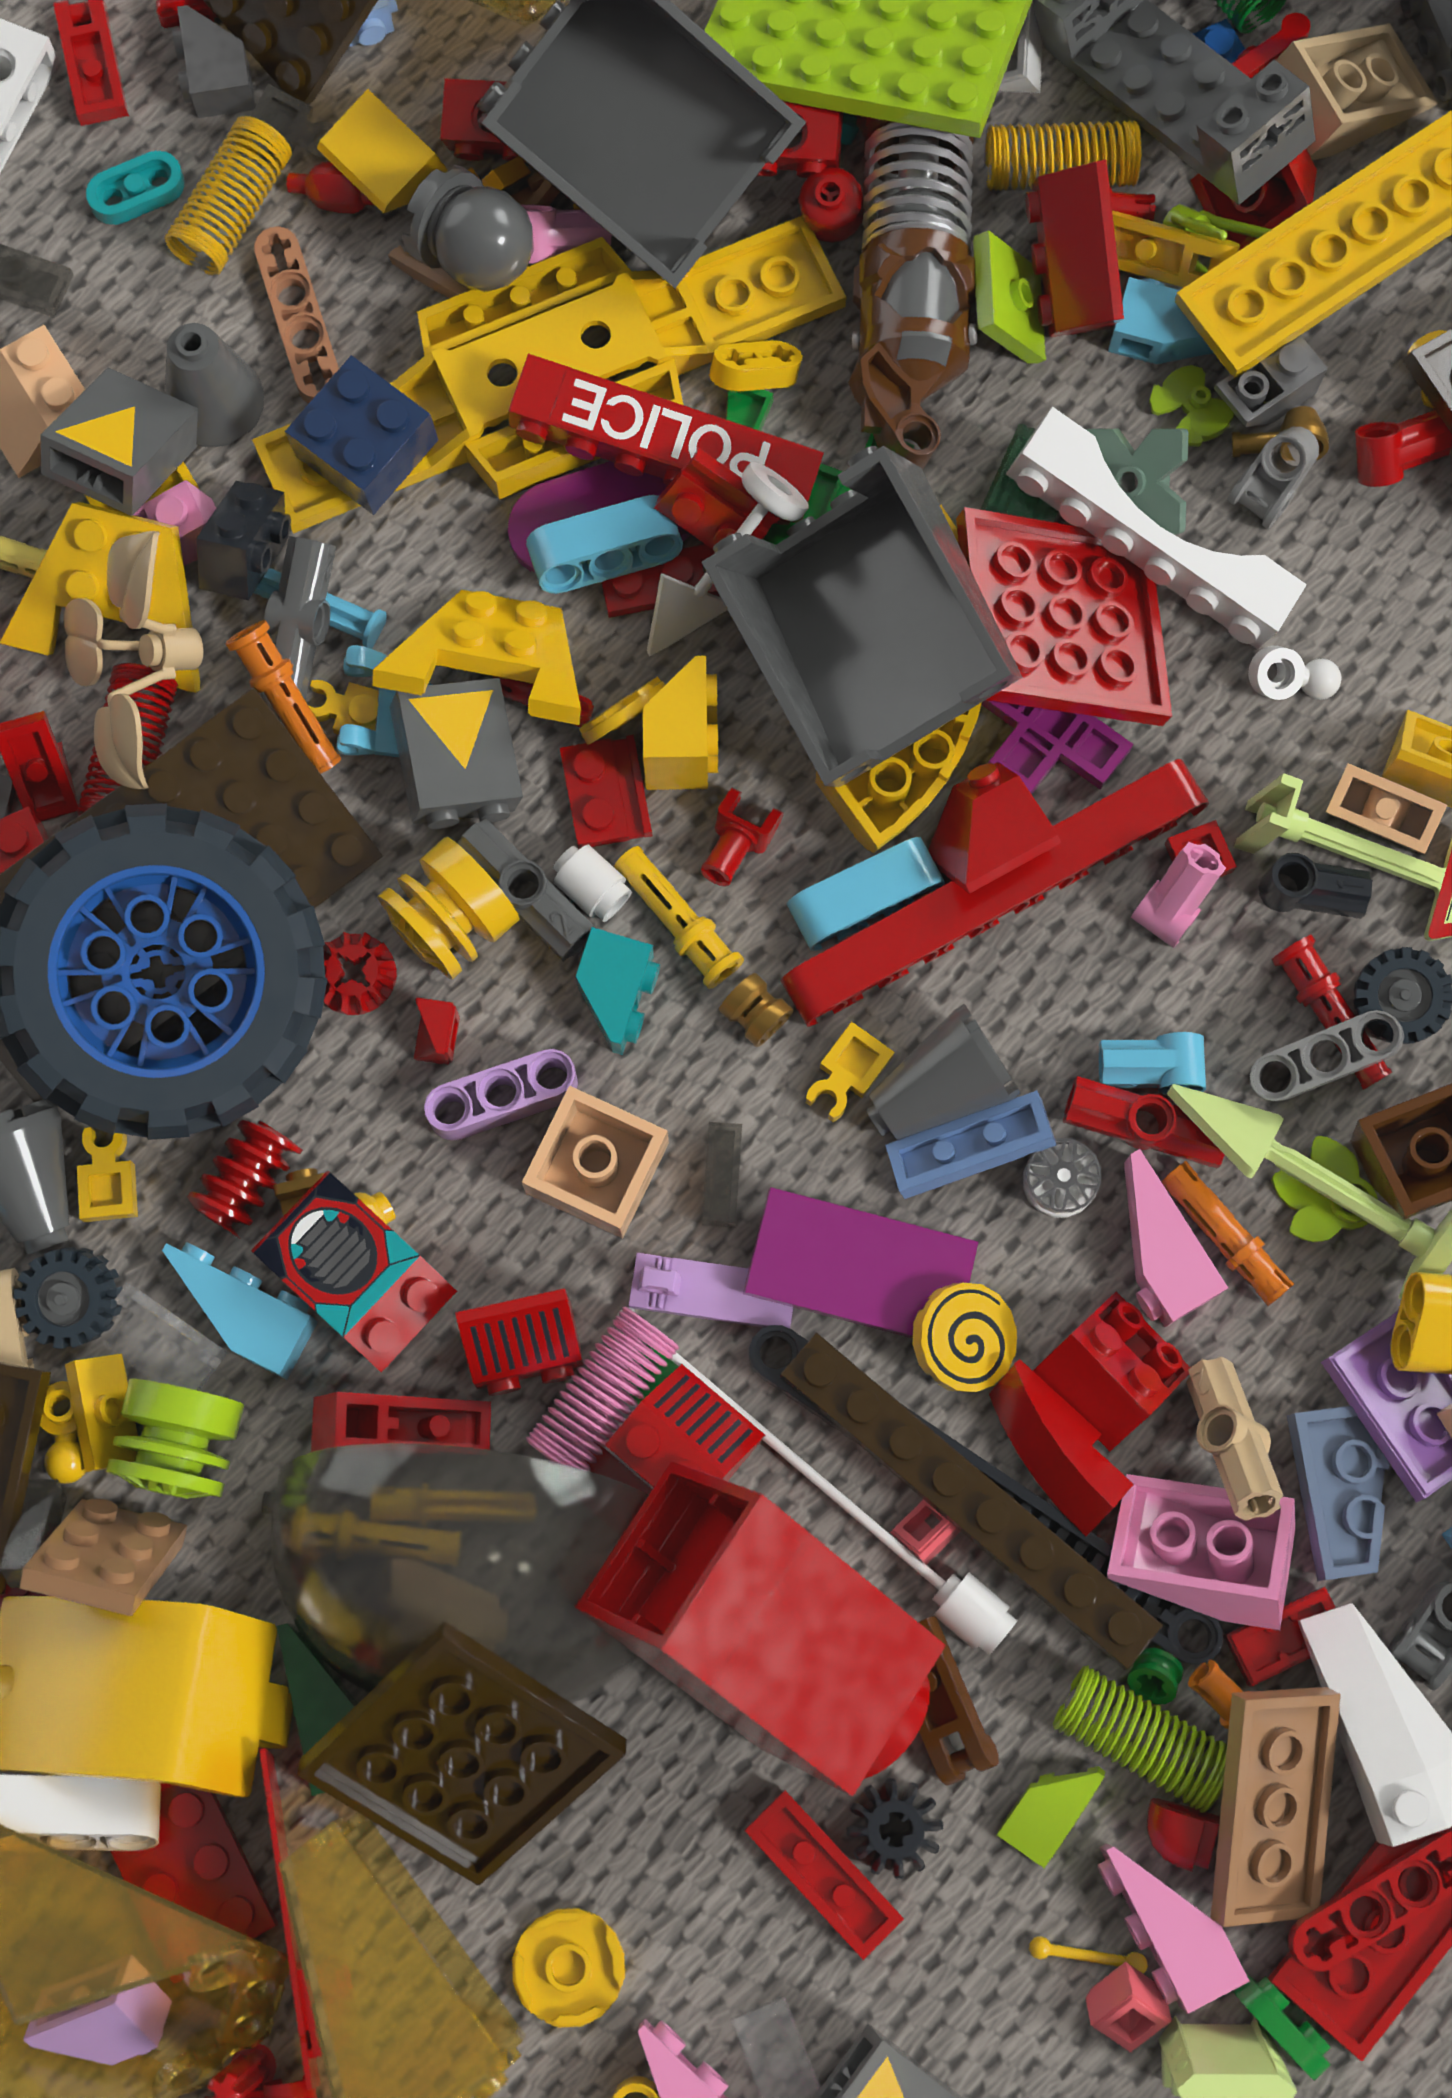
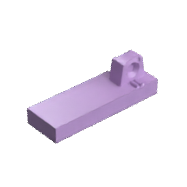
M644 1253L636 1254L629 1307L633 1309L764 1328L770 1325H782L789 1329L793 1307L744 1295L743 1291L748 1268Z

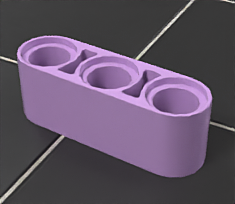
M548 1049L442 1084L434 1088L427 1096L424 1105L425 1116L438 1136L452 1141L560 1105L569 1085L577 1089L578 1082L574 1064L564 1052ZM548 1068H560L567 1073L566 1081L557 1089H547L538 1083L540 1075ZM505 1084L516 1089L515 1098L506 1106L498 1107L488 1102L489 1093L498 1085ZM448 1102H458L465 1106L464 1115L453 1124L441 1123L437 1119L439 1109Z

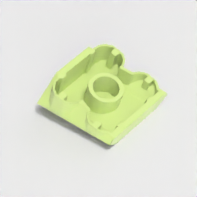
M1174 2016L1172 2022L1169 2023L1159 2038L1162 2058V2085L1171 2088V2093L1174 2096L1181 2098H1294L1297 2093L1274 2040L1255 2017L1250 2025L1181 2024L1177 2017Z

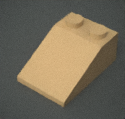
M1390 23L1293 41L1276 60L1310 86L1316 141L1307 147V150L1312 160L1333 156L1438 104V101Z

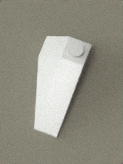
M1353 1603L1299 1620L1298 1624L1321 1687H1328L1341 1694L1337 1732L1377 1843L1394 1847L1451 1827V1730Z

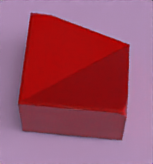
M415 998L421 1017L413 1059L449 1065V1063L453 1062L460 1015L453 1002Z

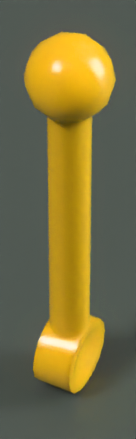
M1043 1936L1033 1938L1029 1944L1030 1954L1038 1960L1045 1959L1050 1955L1116 1967L1127 1962L1143 1974L1148 1967L1146 1957L1138 1952H1131L1127 1956L1050 1944L1049 1940Z

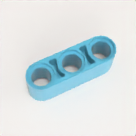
M643 496L545 524L531 532L527 538L526 546L542 590L548 593H563L658 566L678 556L682 550L683 542L676 523L654 509L659 496Z
M915 837L802 890L787 902V906L810 950L818 951L822 949L821 943L837 936L838 940H841L868 927V920L881 914L887 917L915 902L914 898L928 891L931 893L946 885L922 838Z

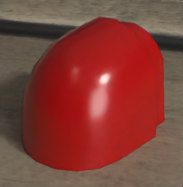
M1159 1798L1150 1799L1147 1814V1832L1155 1850L1164 1860L1179 1868L1191 1872L1194 1865L1208 1869L1220 1824V1816L1207 1812L1201 1813L1192 1807Z

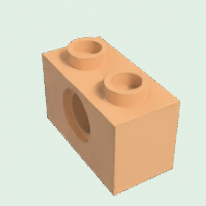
M1348 763L1329 803L1326 814L1424 855L1447 808V804Z

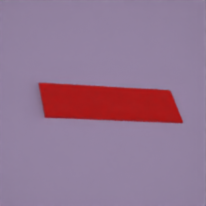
M266 1748L259 1749L307 2091L321 2084L317 2058L310 2059L309 2057L311 2039L309 2031L305 2029L297 1969L303 1963V1955L275 1758Z

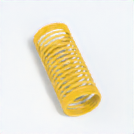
M237 117L230 129L231 131L228 132L226 139L222 142V146L219 147L218 153H215L213 160L209 163V167L204 172L205 174L201 176L200 181L197 183L196 189H193L192 196L188 197L183 210L179 212L178 217L175 218L174 225H171L164 237L167 247L187 265H193L190 261H195L193 257L198 256L182 244L178 238H181L194 251L201 252L202 250L204 254L206 253L214 261L208 262L211 265L206 266L209 270H204L208 275H218L221 273L229 260L228 255H232L233 248H236L238 245L237 241H240L242 238L241 234L246 232V227L250 225V220L254 219L255 212L259 210V205L263 204V198L267 197V191H271L272 184H275L277 180L276 177H279L281 174L280 170L284 169L292 156L290 145L276 129L255 117ZM241 128L250 130V131H252V132H254V133L260 135L261 137H263V138L266 139L267 141L263 140L262 138L258 137L257 135H254V134L249 133V132H247V131H243ZM250 138L266 146L270 151H272L275 154L273 156L276 159L269 155L268 152L263 150L259 145L254 143ZM237 151L244 153L252 160L258 161L268 172H264L256 164L242 157ZM256 154L265 156L271 162L269 163L270 165ZM233 158L240 160L243 164H245L248 167H252L265 180L259 179L250 170L238 164ZM230 166L237 168L243 174L249 175L259 186H255L248 179L235 172ZM225 173L232 175L239 181H243L256 194L250 193L242 185L230 179ZM209 177H213L215 181H211ZM221 180L241 190L251 201L246 200L236 191L227 187ZM218 188L223 189L230 195L235 196L247 208L241 207L233 199L224 195ZM213 195H216L224 201L233 205L237 210L241 212L242 215L235 213L228 206L218 201ZM209 202L227 211L238 222L229 219L226 215L216 210ZM204 209L221 217L224 221L231 225L233 229L227 228L220 221L209 215ZM201 217L219 226L229 236H224L223 234H221L218 230L207 224ZM183 220L188 221L190 225L185 224ZM196 224L203 226L204 228L213 232L224 243H219L212 236L204 232Z
M1107 120L1104 125L1100 121L1095 125L1089 121L1086 126L1082 122L1077 126L1073 122L1069 126L1064 122L1058 126L1054 122L1051 127L1046 122L1042 127L1036 123L1033 128L1029 123L1025 127L1019 123L1015 128L1011 123L1007 128L1002 124L999 126L997 124L994 126L990 124L988 126L985 163L988 169L990 163L992 166L991 180L989 170L987 187L990 191L993 189L995 191L997 189L1000 191L1004 189L1006 191L1009 187L1010 157L1008 141L1010 131L1012 136L1011 164L1014 168L1011 187L1014 191L1018 186L1019 162L1021 167H1023L1020 187L1024 190L1027 185V132H1029L1030 137L1028 155L1030 165V178L1028 182L1030 189L1032 190V183L1036 180V131L1039 137L1037 151L1039 176L1045 175V130L1048 138L1046 147V164L1049 167L1048 174L1054 172V161L1056 167L1058 166V171L1063 170V162L1065 169L1066 165L1068 169L1072 168V162L1075 167V164L1079 166L1081 163L1083 165L1084 163L1107 160L1109 165L1111 162V176L1110 167L1108 174L1110 187L1114 185L1115 178L1119 187H1125L1126 185L1134 187L1138 183L1141 167V134L1139 124L1135 120L1133 122L1130 120L1126 122L1124 120L1122 124L1116 120L1113 125ZM1107 126H1108V129H1109L1108 147H1107V140H1106V130H1107ZM1116 126L1118 129L1117 143L1115 141L1114 134ZM1098 127H1099L1100 133H1101V134H1100V141H1099V150H1098V140H1097ZM1089 128L1091 129V133H1092L1091 143H1090V152H1089V140H1088ZM1054 129L1056 132L1055 156L1053 147ZM1063 129L1065 132L1064 152L1061 138ZM1073 129L1074 140L1073 149L1071 150L1070 134L1071 130ZM1080 129H1082L1083 132L1081 151L1079 139ZM1019 131H1020V136H1021L1020 161L1018 162V143H1017V139H1018V133H1019ZM1116 162H1117V165L1120 164V176H1119V170L1117 169V177H1116Z

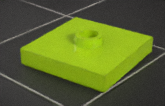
M989 230L975 235L973 253L975 259L978 329L1028 364L1046 361L1044 326H1040L1037 310V297L1042 295L1041 274L1035 275L1030 261Z

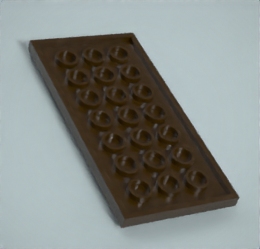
M254 687L143 768V774L149 788L132 789L120 785L58 831L60 832L90 815L95 817L124 809L125 805L167 803V806L199 812L202 809L240 825L239 828L266 847L269 845L296 875L295 879L310 905L314 906V908L383 857ZM54 835L0 874V906L6 894L3 891L26 859H31L55 838ZM176 888L170 919L182 923L198 895ZM110 899L92 913L116 934L126 926ZM144 901L133 908L131 913L133 927L142 933L157 931L164 921L162 909L153 902ZM202 920L190 923L184 932V941L187 947L199 953L212 949L217 940L214 927ZM110 937L96 938L88 947V958L99 969L111 968L120 958L119 945ZM151 945L143 949L147 953L152 950H161L163 945ZM242 946L210 956L213 962V969H233L245 961ZM174 949L170 950V954L173 957L179 956ZM137 954L134 956L131 965L137 964L140 958ZM154 956L150 958V967L142 969V972L132 973L131 978L153 980L155 988H162L166 986V977L174 975V972L184 971L185 966L165 965L162 963L160 956ZM211 974L199 978L194 986L195 998L221 978ZM69 975L73 998L104 988L102 975ZM184 979L178 980L176 985L178 990L181 988ZM142 987L136 988L142 995H145L146 991ZM110 991L104 994L98 1003V1012L101 1018L112 1024L125 1021L131 1010L128 998L117 991ZM168 991L163 994H154L153 999H164L172 995ZM171 1010L158 1012L152 1019L151 1030L156 1029L176 1012ZM132 1021L117 1049L125 1052L140 1041L143 1037L145 1025ZM0 1039V1061L33 1102L43 1100L35 1089L16 1070L18 1067Z

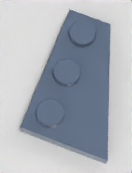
M1352 1406L1287 1415L1317 1581L1378 1573L1385 1506L1381 1499L1384 1472L1389 1469L1390 1463L1362 1424Z

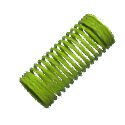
M1089 1665L1083 1666L1071 1684L1070 1692L1074 1688H1076V1691L1065 1710V1703L1059 1707L1053 1722V1729H1058L1059 1733L1063 1732L1064 1736L1069 1737L1073 1735L1079 1725L1075 1735V1742L1081 1741L1087 1732L1083 1743L1084 1747L1090 1746L1095 1739L1092 1748L1093 1752L1099 1751L1103 1746L1102 1757H1107L1112 1751L1111 1762H1116L1121 1756L1120 1767H1125L1129 1763L1128 1770L1130 1773L1135 1772L1138 1768V1778L1144 1777L1147 1773V1783L1153 1782L1156 1778V1788L1162 1787L1165 1783V1793H1169L1174 1789V1798H1178L1183 1794V1803H1189V1806L1194 1807L1195 1810L1204 1813L1210 1809L1223 1789L1227 1744L1222 1740L1215 1742L1214 1735L1206 1737L1205 1730L1197 1732L1196 1725L1188 1727L1187 1720L1179 1722L1178 1715L1170 1717L1169 1710L1161 1712L1160 1705L1152 1707L1151 1700L1143 1702L1142 1695L1134 1697L1133 1690L1125 1692L1124 1685L1116 1687L1115 1680L1107 1682L1106 1675L1100 1676L1099 1671H1094V1668L1090 1669ZM1101 1683L1099 1693L1095 1697L1089 1716L1081 1721L1095 1689ZM1110 1688L1109 1695L1103 1705V1710L1099 1719H1097L1098 1721L1091 1725L1104 1694ZM1120 1691L1118 1700L1112 1709L1110 1720L1106 1724L1107 1726L1100 1730L1114 1697ZM1129 1696L1127 1706L1121 1713V1720L1119 1725H1117L1118 1727H1116V1731L1109 1735L1123 1702ZM1138 1701L1136 1711L1130 1718L1129 1728L1126 1730L1127 1733L1124 1739L1122 1736L1118 1740L1132 1707ZM1147 1706L1146 1713L1139 1723L1137 1736L1133 1744L1132 1741L1128 1744L1140 1714ZM1156 1711L1155 1718L1148 1727V1737L1142 1749L1141 1746L1137 1749L1146 1730L1149 1719L1152 1716V1714ZM1165 1716L1164 1723L1157 1732V1742L1154 1746V1749L1151 1755L1150 1751L1146 1754L1156 1733L1158 1724L1161 1721V1719ZM1174 1721L1173 1729L1166 1737L1165 1750L1159 1760V1756L1157 1758L1156 1756L1164 1741L1169 1725ZM1183 1726L1182 1734L1175 1742V1753L1168 1765V1761L1166 1763L1165 1761L1173 1746L1178 1730ZM1192 1731L1191 1739L1187 1742L1183 1750V1755L1185 1754V1756L1176 1773L1177 1766L1175 1768L1174 1766L1176 1765L1177 1760L1181 1754L1187 1735ZM1201 1736L1200 1744L1193 1752L1196 1740ZM1209 1741H1211L1209 1749L1205 1752V1754L1202 1757L1205 1745ZM1193 1752L1192 1760L1194 1759V1761L1185 1778L1186 1771L1184 1772V1770ZM1201 1760V1765L1203 1763L1204 1765L1197 1780L1194 1782L1195 1776L1193 1777ZM1210 1765V1770L1212 1768L1213 1770L1204 1785L1202 1781Z

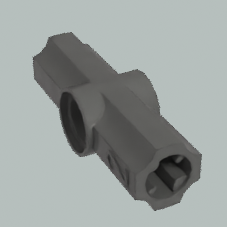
M289 536L279 589L271 594L267 602L264 620L270 626L267 633L282 658H288L292 662L294 673L291 675V678L306 700L316 646H320L325 640L330 624V605L326 600L336 546L301 537Z
M486 818L479 823L473 824L461 836L458 844L473 857L499 886L512 903L519 918L563 962L569 957L576 955L586 945L591 927L594 926L546 879L541 867L533 861L527 860ZM521 881H531L538 885V890L530 898L520 899L511 895L513 887Z

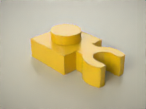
M311 681V690L327 697L325 704L321 707L314 708L308 705L318 722H323L330 718L336 719L332 729L334 734L339 735L342 725L345 724L358 725L375 731L379 690L349 682L345 695L336 693L333 686L326 681Z
M851 1021L820 1063V1069L829 1074L830 1077L815 1082L809 1088L805 1103L811 1106L819 1095H831L835 1099L836 1105L828 1114V1119L831 1122H835L845 1111L847 1103L846 1094L849 1090L863 1099L892 1060L895 1052Z
M91 1127L84 1128L82 1144L85 1150L92 1155V1164L77 1166L79 1219L83 1222L138 1217L135 1164L131 1160L119 1161V1157L127 1146V1135L114 1133L112 1142L108 1146L98 1147L96 1131Z

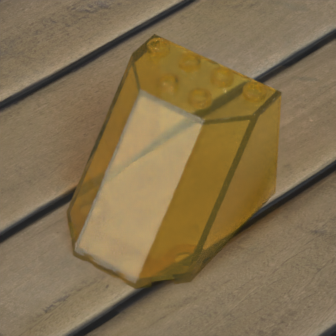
M0 1824V2098H175L207 2087L211 2078L224 2068L223 2065L230 2056L244 2049H253L271 2034L274 2025L273 2017L278 2012L285 1990L284 1982L289 1977L288 1954ZM155 1982L172 2000L158 2047L144 2055H137L114 2065L33 2048L23 2040L30 2021Z

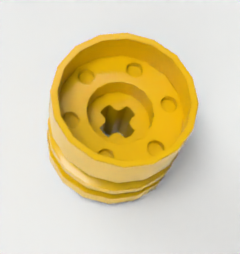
M444 837L419 859L421 867L430 881L425 887L411 876L402 874L397 880L404 893L410 899L408 902L391 888H386L377 898L387 912L393 929L406 945L423 962L429 963L447 978L453 980L462 972V968L450 951L452 947L466 960L473 962L478 955L473 943L467 936L470 931L474 930L484 939L494 943L520 919L512 903L487 872L458 843L449 837Z

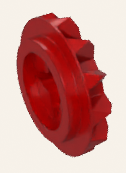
M343 932L340 937L331 942H325L323 952L327 984L324 1004L330 1009L346 1015L366 1014L380 1007L391 995L397 977L395 960L385 943L366 932L362 934ZM342 958L345 962L349 961L353 965H357L361 961L366 962L362 972L369 986L366 988L361 982L358 983L353 979L348 980L346 983H341L345 973L338 959Z

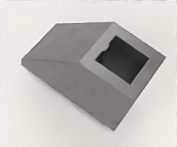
M189 6L177 7L180 28L172 29L177 58L178 60L185 59L187 71L178 72L184 102H193L198 119L256 110L251 71L243 42Z
M1300 335L1234 379L1230 374L1218 382L1214 389L1245 427L1270 424L1286 415L1290 409L1299 406L1314 396L1328 368Z

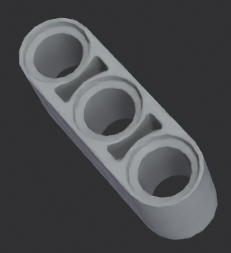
M1375 1010L1363 1013L1263 1055L1256 1060L1251 1068V1085L1255 1092L1266 1100H1289L1391 1058L1398 1053L1403 1045V1028L1399 1021L1387 1012ZM1377 1020L1389 1023L1394 1033L1393 1041L1389 1047L1380 1051L1367 1048L1363 1040V1032L1366 1026L1372 1021ZM1322 1042H1335L1342 1052L1341 1063L1333 1071L1322 1072L1313 1063V1051ZM1274 1062L1284 1063L1291 1073L1290 1084L1285 1090L1278 1093L1268 1090L1262 1078L1266 1067Z

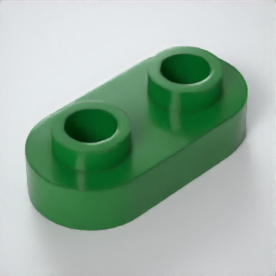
M1248 1975L1249 1982L1232 1990L1233 1993L1295 2062L1316 2081L1331 2066L1324 2056L1331 2046L1307 2020L1299 2027L1295 2025L1283 2011L1290 2002L1266 1976L1257 1983Z

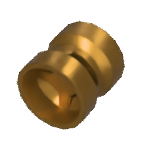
M752 973L731 991L720 1005L719 1011L730 1022H738L745 1028V1037L755 1047H760L786 1023L793 1013V1008L782 998L775 999L767 991V983L757 973Z

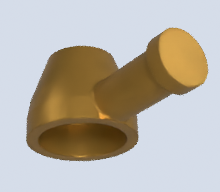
M1298 406L1286 413L1279 432L1240 434V431L1232 432V458L1240 457L1242 454H1259L1265 444L1283 430L1290 427H1303L1310 430L1319 444L1317 461L1324 457L1329 450L1327 430L1314 408ZM1282 442L1280 447L1282 459L1284 461H1295L1287 445L1291 443Z

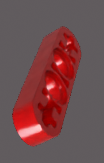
M1452 1827L1444 1829L1296 1921L1288 1934V1947L1292 1957L1300 1965L1312 1971L1325 1972L1333 1969L1451 1896L1452 1864L1441 1870L1449 1878V1881L1443 1885L1439 1871L1426 1859V1856L1432 1852L1434 1861L1439 1862L1452 1856ZM1411 1866L1421 1868L1428 1879L1426 1894L1421 1899L1415 1901L1406 1899L1398 1887V1879L1401 1872ZM1362 1896L1373 1898L1380 1909L1378 1923L1372 1929L1366 1931L1357 1929L1350 1919L1352 1903ZM1336 1911L1340 1926L1353 1940L1345 1944L1344 1937L1336 1935L1325 1942L1324 1950L1327 1954L1323 1958L1314 1953L1304 1954L1303 1947L1309 1942L1306 1932L1312 1928L1317 1933L1325 1934L1337 1927L1329 1919V1915Z

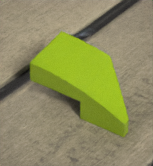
M1097 1766L1090 1767L1087 1772L1055 1776V1772L1040 1775L1038 1782L1030 1783L998 1829L997 1836L1042 1868H1045L1104 1779L1106 1771Z

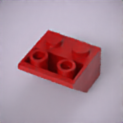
M1116 1291L1033 1371L1102 1433L1098 1440L1110 1452L1161 1405L1189 1375L1188 1369L1191 1367L1183 1360L1180 1352L1172 1344L1165 1342L1144 1320L1139 1309L1127 1302Z

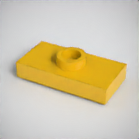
M122 1353L74 1360L66 1363L65 1369L85 1473L106 1469L109 1458L135 1462L136 1451L113 1445L115 1436H138L136 1423L121 1415L128 1387Z

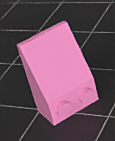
M1127 1474L1126 1477L1134 1485L1121 1500L1107 1572L1108 1579L1221 1621L1280 1630L1296 1530L1294 1498L1282 1497L1279 1502L1281 1508L1266 1518L1258 1517L1245 1521L1234 1515L1225 1488Z

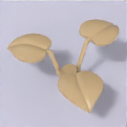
M147 531L119 538L112 545L107 561L108 593L111 602L115 606L120 607V619L131 629L145 628L151 630L148 634L142 635L140 641L103 640V617L101 610L93 601L86 598L70 601L65 608L63 618L64 629L67 634L65 640L66 664L72 679L80 686H92L99 680L103 668L102 650L139 651L141 662L156 671L109 693L107 698L108 707L99 708L95 716L94 743L100 765L115 782L132 789H147L149 786L146 783L142 768L143 743L140 714L136 703L129 695L161 680L175 679L176 670H196L201 665L203 659L202 639L195 628H176L175 624H162L147 619L151 602L157 543L160 534L157 531Z

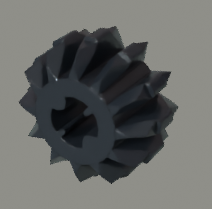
M886 1778V1799L881 1800L877 1790L872 1785H867L864 1788V1792L867 1798L874 1804L873 1807L868 1810L859 1803L853 1802L850 1805L849 1810L853 1814L866 1820L865 1825L852 1824L847 1826V1836L854 1838L867 1836L868 1839L859 1844L853 1850V1854L859 1860L865 1858L873 1850H876L877 1853L870 1866V1871L876 1875H879L883 1870L887 1858L891 1859V1870L895 1879L904 1877L902 1859L906 1857L909 1858L912 1866L918 1872H921L925 1869V1864L916 1853L918 1848L921 1846L933 1854H937L940 1849L936 1842L925 1838L924 1834L925 1831L937 1832L942 1830L943 1821L934 1818L923 1820L922 1818L924 1814L936 1806V1802L932 1797H927L914 1807L912 1803L919 1789L918 1784L914 1782L908 1783L902 1799L897 1798L896 1780L894 1778ZM901 1812L899 1819L903 1822L908 1819L910 1824L909 1831L900 1834V1843L889 1844L890 1837L886 1834L881 1837L879 1833V1826L889 1822V1813Z

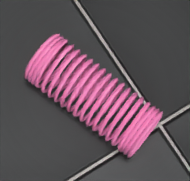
M622 1307V1311H619V1316H615L616 1319H613V1324L620 1331L607 1327L608 1333L617 1341L607 1335H601L602 1341L611 1349L601 1343H595L597 1350L605 1357L595 1351H589L590 1356L602 1367L589 1359H583L584 1364L599 1377L583 1367H577L578 1372L594 1386L579 1376L572 1375V1380L588 1394L573 1384L566 1383V1388L585 1404L567 1392L560 1391V1396L583 1415L561 1400L554 1399V1404L577 1423L555 1408L548 1407V1411L575 1434L547 1415H542V1419L569 1442L541 1423H536V1428H533V1432L529 1433L530 1437H526V1441L579 1481L584 1480L583 1476H587V1472L591 1471L586 1461L597 1463L595 1456L591 1452L596 1455H602L601 1448L595 1443L606 1447L607 1441L600 1434L609 1439L613 1435L606 1426L615 1431L620 1427L612 1418L621 1423L626 1420L618 1410L627 1415L632 1413V1410L621 1400L633 1407L638 1406L637 1401L627 1392L639 1399L644 1398L643 1393L630 1382L645 1391L650 1390L649 1386L635 1373L651 1383L656 1382L655 1378L638 1363L657 1375L661 1374V1370L644 1355L663 1367L667 1366V1362L647 1345L668 1359H673L672 1355H675L676 1350H679V1346L627 1307Z

